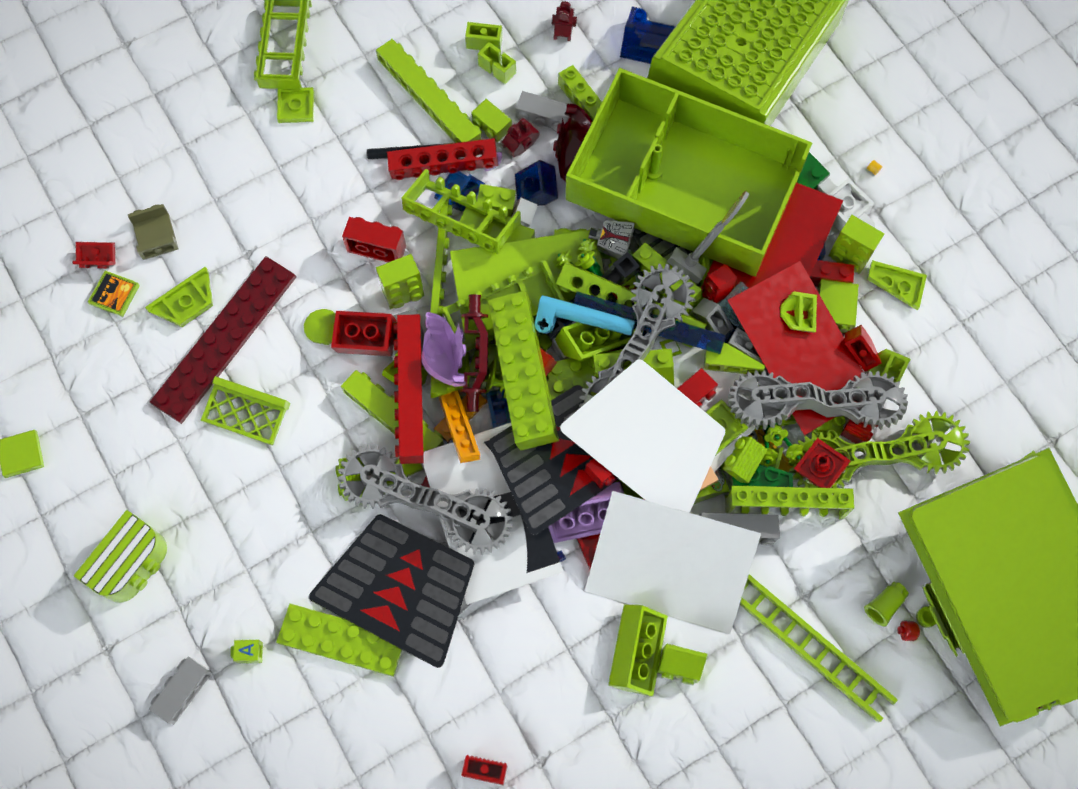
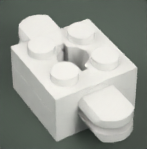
M829 178L817 186V191L844 200L833 223L840 232L851 215L875 227V222L867 216L874 202L849 178L839 186Z

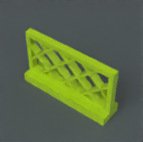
M215 376L213 380L214 386L201 421L273 445L285 412L289 410L291 403ZM218 390L224 392L227 397L226 400L217 403L215 398ZM238 397L242 398L245 405L235 409L232 400ZM229 402L232 411L223 415L220 406ZM256 403L260 404L262 412L253 415L249 407ZM216 408L220 417L215 420L207 419L210 411ZM246 408L250 417L240 421L237 412ZM274 409L280 411L278 418L270 421L267 412ZM234 414L238 423L230 427L227 425L225 418ZM264 414L268 423L258 428L255 418ZM252 420L255 430L249 433L245 432L243 424ZM270 426L272 434L268 440L263 438L260 431Z

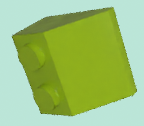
M666 644L662 649L658 673L662 674V678L674 680V677L682 679V683L694 685V682L698 683L701 679L708 654Z

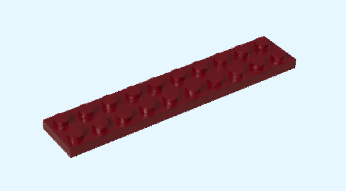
M265 256L150 400V403L182 424L213 385L214 377L221 375L297 278L296 275Z

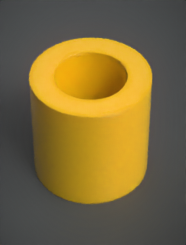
M873 160L866 169L876 176L883 166Z

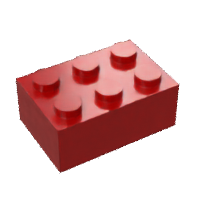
M361 217L348 218L342 235L347 252L388 263L403 257L406 249L403 230L396 226H385L377 221H365Z
M336 311L331 348L337 353L392 357L395 339L393 322H397L392 314Z

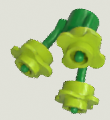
M590 238L587 240L583 239L580 243L581 246L578 247V250H581L582 253L579 254L575 266H581L582 269L601 277L603 275L600 270L601 267L596 261L594 251H592L596 249V240L591 241ZM571 250L567 252L562 251L558 254L556 267L559 265L563 267L565 262L573 264L570 262L573 258L569 254Z
M776 422L774 428L767 425L766 430H764L765 435L763 439L765 448L768 450L760 465L770 466L777 463L778 453L769 448V442L774 443L775 446H781L782 440L789 447L786 450V457L790 459L789 462L791 464L799 462L806 453V450H803L804 447L799 444L792 445L787 439L788 431L786 429L782 430Z

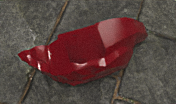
M568 103L565 115L569 116V119L565 125L563 118L562 122L558 123L557 134L559 136L553 145L555 158L558 160L560 178L565 182L566 174L592 124L591 118L582 108L576 104Z

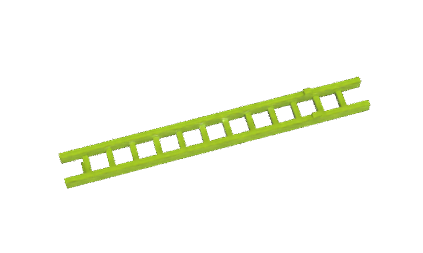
M749 574L745 588L750 584L761 594L752 605L743 598H741L739 605L875 721L881 722L884 718L870 707L869 704L872 705L878 693L892 705L898 699ZM765 597L776 606V609L768 618L756 610V607ZM780 611L793 620L784 632L772 623ZM796 624L808 633L800 645H797L787 636ZM812 638L825 647L816 659L803 650ZM829 651L841 661L832 673L820 664ZM845 665L857 674L848 687L836 678ZM861 679L873 688V691L865 701L853 692V689Z

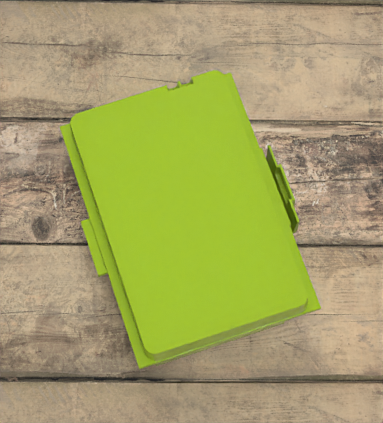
M1050 447L898 512L931 581L923 585L922 589L930 603L928 608L944 640L947 639L950 649L955 656H958L956 648H959L963 654L965 653L999 726L1001 727L1011 722H1021L1039 715L1040 711L1051 710L1053 706H1062L1077 700L1078 504Z

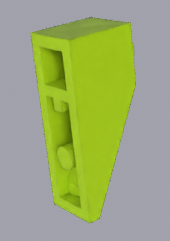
M719 340L707 341L704 370L740 374L750 372L751 375H754L755 370H757L759 375H762L765 365L727 343H722Z

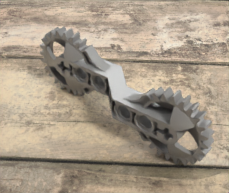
M658 264V269L655 270L653 266H650L651 272L648 273L646 270H643L645 276H637L640 279V283L634 282L633 284L637 289L631 290L632 293L636 294L631 300L637 302L632 306L637 317L635 332L621 351L617 362L612 367L599 371V378L592 376L593 383L586 382L589 388H582V391L586 394L579 397L584 400V403L579 405L580 407L593 398L590 395L591 391L599 393L624 371L623 366L626 361H631L633 364L638 359L644 360L654 346L658 335L668 328L675 327L676 319L683 322L681 316L683 314L689 316L686 309H693L689 302L695 301L693 297H690V295L695 294V290L689 289L694 284L692 282L687 283L690 279L688 275L682 277L684 275L683 270L677 273V266L670 270L669 264H666L664 269L661 264ZM661 272H662V283H663V285H661V279H660V273H661ZM682 279L684 283L672 292L669 287ZM642 286L652 289L653 291L650 292L645 289H642ZM660 293H666L667 297L661 299L659 295ZM674 299L685 303V305L683 306L674 302ZM656 302L659 303V304L661 303V304L663 305V307H660L658 304H655V303H656ZM654 309H659V316L654 319L651 318V312ZM646 327H651V334L647 337L643 336V330Z
M755 370L754 375H751L750 372H747V377L740 375V380H735L734 385H731L728 396V406H731L730 412L735 413V419L741 417V424L747 421L748 427L750 428L754 424L756 430H758L760 425L763 426L764 430H766L767 425L774 428L775 422L781 425L782 419L787 421L795 410L811 409L825 417L845 416L856 424L864 422V427L870 424L873 430L875 425H878L879 429L882 430L884 424L887 428H890L891 423L896 425L898 420H902L909 401L906 400L908 394H904L905 387L899 388L901 382L894 383V377L888 379L887 373L880 376L879 371L876 372V375L869 371L867 376L862 372L860 378L855 375L853 381L849 379L841 390L826 391L810 382L790 383L780 375L773 378L772 372L767 376L765 371L762 372V375H759L758 371ZM740 389L752 391L751 400L749 401L738 395V391ZM886 399L896 403L899 409L895 411L883 408Z
M367 444L366 450L359 446L360 452L357 453L355 450H352V457L346 455L348 462L341 461L344 469H338V471L343 476H339L338 481L343 483L339 487L340 489H345L343 492L344 496L350 495L348 498L349 502H352L354 499L356 500V506L362 502L364 509H366L368 504H371V508L374 509L375 503L380 508L393 503H402L410 508L431 512L444 521L448 535L455 534L452 541L459 540L458 548L465 545V552L471 548L473 549V555L476 554L477 550H480L481 555H483L484 549L492 553L493 546L496 549L500 548L498 542L505 544L506 540L503 536H510L506 529H512V525L507 523L513 519V517L507 516L511 509H504L507 502L500 503L501 496L495 499L494 491L487 495V490L484 489L483 493L480 494L478 488H476L475 494H472L470 490H466L460 494L450 495L438 489L419 486L406 478L402 464H396L398 461L397 457L391 459L392 451L386 454V448L383 447L379 451L378 445L371 449L370 445ZM358 457L364 464V467H362V465L357 460ZM373 473L374 478L371 477L370 480H368L367 475L370 476ZM360 474L361 481H346V476ZM386 481H392L394 486L387 489L383 484ZM409 489L412 491V494L409 497H404L401 492ZM490 500L491 502L487 510L484 511L487 501ZM440 501H446L448 507L440 509L437 504ZM463 509L467 512V515L458 517L456 511ZM470 513H472V514H473V517L471 518V521L469 522L468 520H469V518H470ZM490 517H504L505 522L490 524ZM482 518L483 523L477 525L476 520ZM473 532H475L476 534L473 538V541L471 544H469L468 542ZM487 532H488V533L490 534V536L495 540L494 542H492V540H491V538L489 537V535L487 534Z

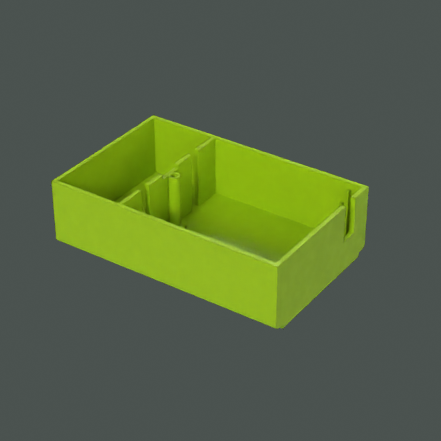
M695 0L652 57L647 78L771 126L839 25L849 0Z
M619 68L566 174V200L616 221L634 223V228L694 252L715 225L724 219L737 199L746 191L749 195L733 219L724 226L723 230L703 252L702 256L756 277L813 143Z

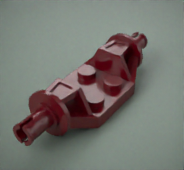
M476 294L469 295V312L461 314V317L465 318L464 334L480 335V337H476V350H479V357H475V369H479V372H464V382L466 384L463 386V389H460V392L467 394V412H479V394L487 393L486 389L480 388L488 374V332L482 322V319L488 318V314H482L481 295ZM469 319L474 320L478 330H469ZM468 376H477L473 386L468 387Z

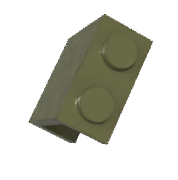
M156 204L150 208L136 210L133 213L127 214L133 224L137 238V252L143 260L179 249L170 216L164 204Z

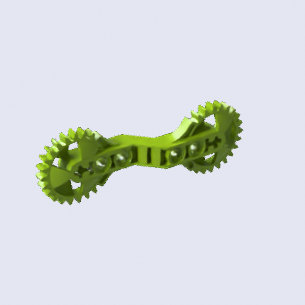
M928 411L926 418L920 414L919 421L913 419V425L908 424L902 436L892 441H867L851 444L838 436L833 440L830 439V433L825 438L822 432H820L817 438L851 461L844 470L845 472L841 474L831 487L837 488L839 486L844 488L843 481L849 483L857 469L868 465H891L904 462L913 465L920 471L927 467V473L934 469L935 474H938L939 469H941L945 474L947 467L953 471L955 469L954 464L960 466V460H965L966 456L963 453L969 452V449L964 447L970 444V441L964 440L969 436V433H963L966 428L965 426H958L960 420L952 421L954 415L946 418V412L939 416L938 411H935L934 416H931ZM951 427H953V429L946 435L945 433H946ZM812 433V439L804 436L805 442L803 443L798 440V444L804 447L803 450L807 452L817 439L816 435ZM934 439L940 442L939 446L936 443H932ZM947 442L960 446L961 450L945 449ZM918 443L922 449L919 451L914 450L912 444ZM900 448L903 453L901 455H896L893 453L892 449ZM856 452H863L865 458L858 459L854 454ZM788 462V465L794 466L789 469V472L795 473L793 480L799 479L798 487L804 485L806 488H818L807 479L804 481V477L794 471L795 466L799 462L794 464Z

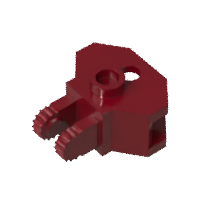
M562 1L560 7L558 6L556 9V14L552 15V25H555L553 40H557L559 36L567 37V41L571 42L573 27H576L577 17L574 16L575 8H571V4L568 1Z
M522 118L517 124L510 126L508 133L501 141V146L503 148L507 147L513 157L520 156L535 143L540 136V132L525 118Z

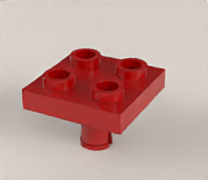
M817 438L795 466L794 471L818 488H831L851 461Z

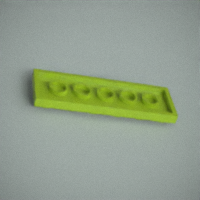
M290 603L276 641L277 644L392 677L395 675L402 649L346 619Z

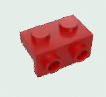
M76 242V260H73L72 263L79 264V268H91V265H97L99 269H109V265H116L115 242Z

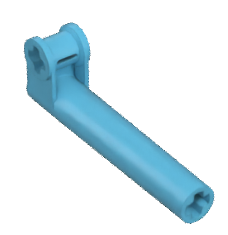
M542 295L534 326L537 331L548 334L553 331L556 319L559 317L632 336L636 321ZM546 320V323H548L549 326L544 327L543 329V327L540 326L541 322H545Z

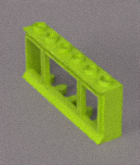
M264 0L265 13L262 14L263 27L260 28L261 41L258 42L259 56H256L257 70H254V80L257 81L259 88L301 90L302 86L299 77L303 75L301 61H305L303 47L307 46L305 32L308 33L307 18L310 19L309 7H312L311 0ZM273 6L300 7L299 13L273 12ZM272 19L298 20L294 53L267 52ZM266 59L293 60L291 75L264 74Z
M427 169L423 171L401 197L403 210L408 214H413L423 221H428L440 229H445L455 236H460L470 243L477 244L487 251H492L496 254L499 253V250L514 230L521 226L520 211H517L511 218L508 216L506 206H501L498 212L492 209V201L488 198L484 200L483 204L476 202V194L473 191H470L467 197L461 195L460 186L454 184L451 190L445 188V180L442 177H438L435 183L430 181L429 170ZM425 189L442 195L441 199L432 209L415 202ZM450 199L485 215L486 218L477 229H474L439 213V211ZM493 219L506 225L496 239L483 233Z
M546 260L486 289L473 293L481 295V300L517 284L521 292L526 291L531 302L535 320L538 307L535 308L523 281L542 272L554 298L564 301ZM469 296L441 309L454 334L457 329L450 314L469 306ZM482 319V322L488 332L489 342L494 339V330L493 328L488 330ZM480 335L462 342L466 346V352L476 348V337H480Z
M732 486L730 493L725 495V513H732L736 506H741L742 514H748L750 507H760L761 514H768L769 507H780V514L782 516H786L789 513V508H799L800 515L806 516L809 513V508H819L820 516L825 517L828 514L829 508L839 509V519H844L854 509L853 489Z

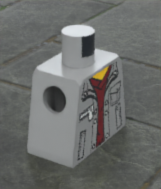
M604 221L601 230L591 227L589 238L598 241V251L619 259L629 250L634 233V223Z

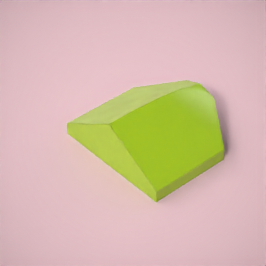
M792 292L781 304L780 317L791 330L816 332L817 295ZM795 310V317L786 312ZM803 311L808 312L807 319H803Z
M887 348L879 352L878 355L882 364L868 370V372L871 371L873 375H876V372L879 371L880 376L887 373L888 379L894 377V383L901 381L911 359Z

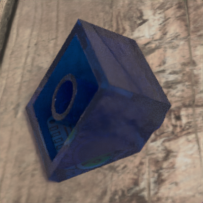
M538 160L515 174L517 201L523 198L537 204V206H543L558 199L554 165Z

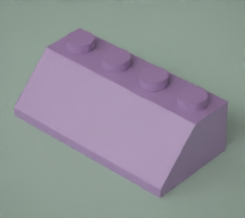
M621 482L613 483L550 525L549 530L553 542L557 543L600 534L612 491L624 494Z

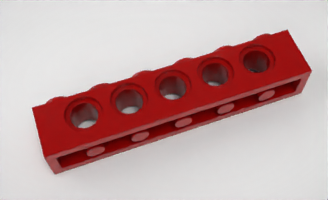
M495 138L387 152L388 171L391 179L396 180L408 177L418 178L425 169L429 170V175L435 176L440 173H456L464 170L474 171L480 168L491 169L498 166Z

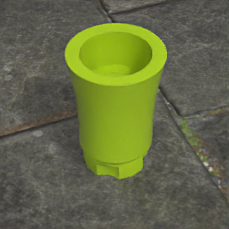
M894 581L874 600L865 605L864 610L875 623L886 627L899 607L905 602L909 592L901 583Z

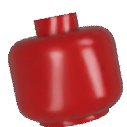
M902 621L897 628V632L901 634L903 641H916L920 635V628L914 621Z

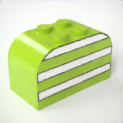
M126 510L74 574V577L97 594L113 602L129 601L146 587L150 576L160 569V564L167 553V543L161 534Z

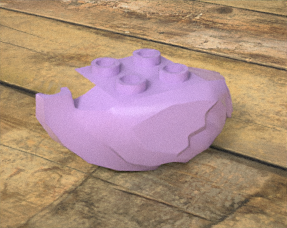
M427 312L425 315L427 318L425 320L427 331L424 336L421 361L424 368L431 376L445 384L454 387L465 386L464 374L458 373V369L462 367V356L466 354V346L462 344L463 330H460L458 323L456 333L454 334L445 318L435 313Z

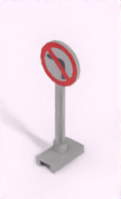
M745 191L737 199L724 219L715 225L693 253L687 255L676 247L667 263L673 267L677 266L679 271L683 270L685 276L688 275L692 281L698 284L707 271L705 267L698 263L699 257L720 234L724 226L737 214L749 193Z

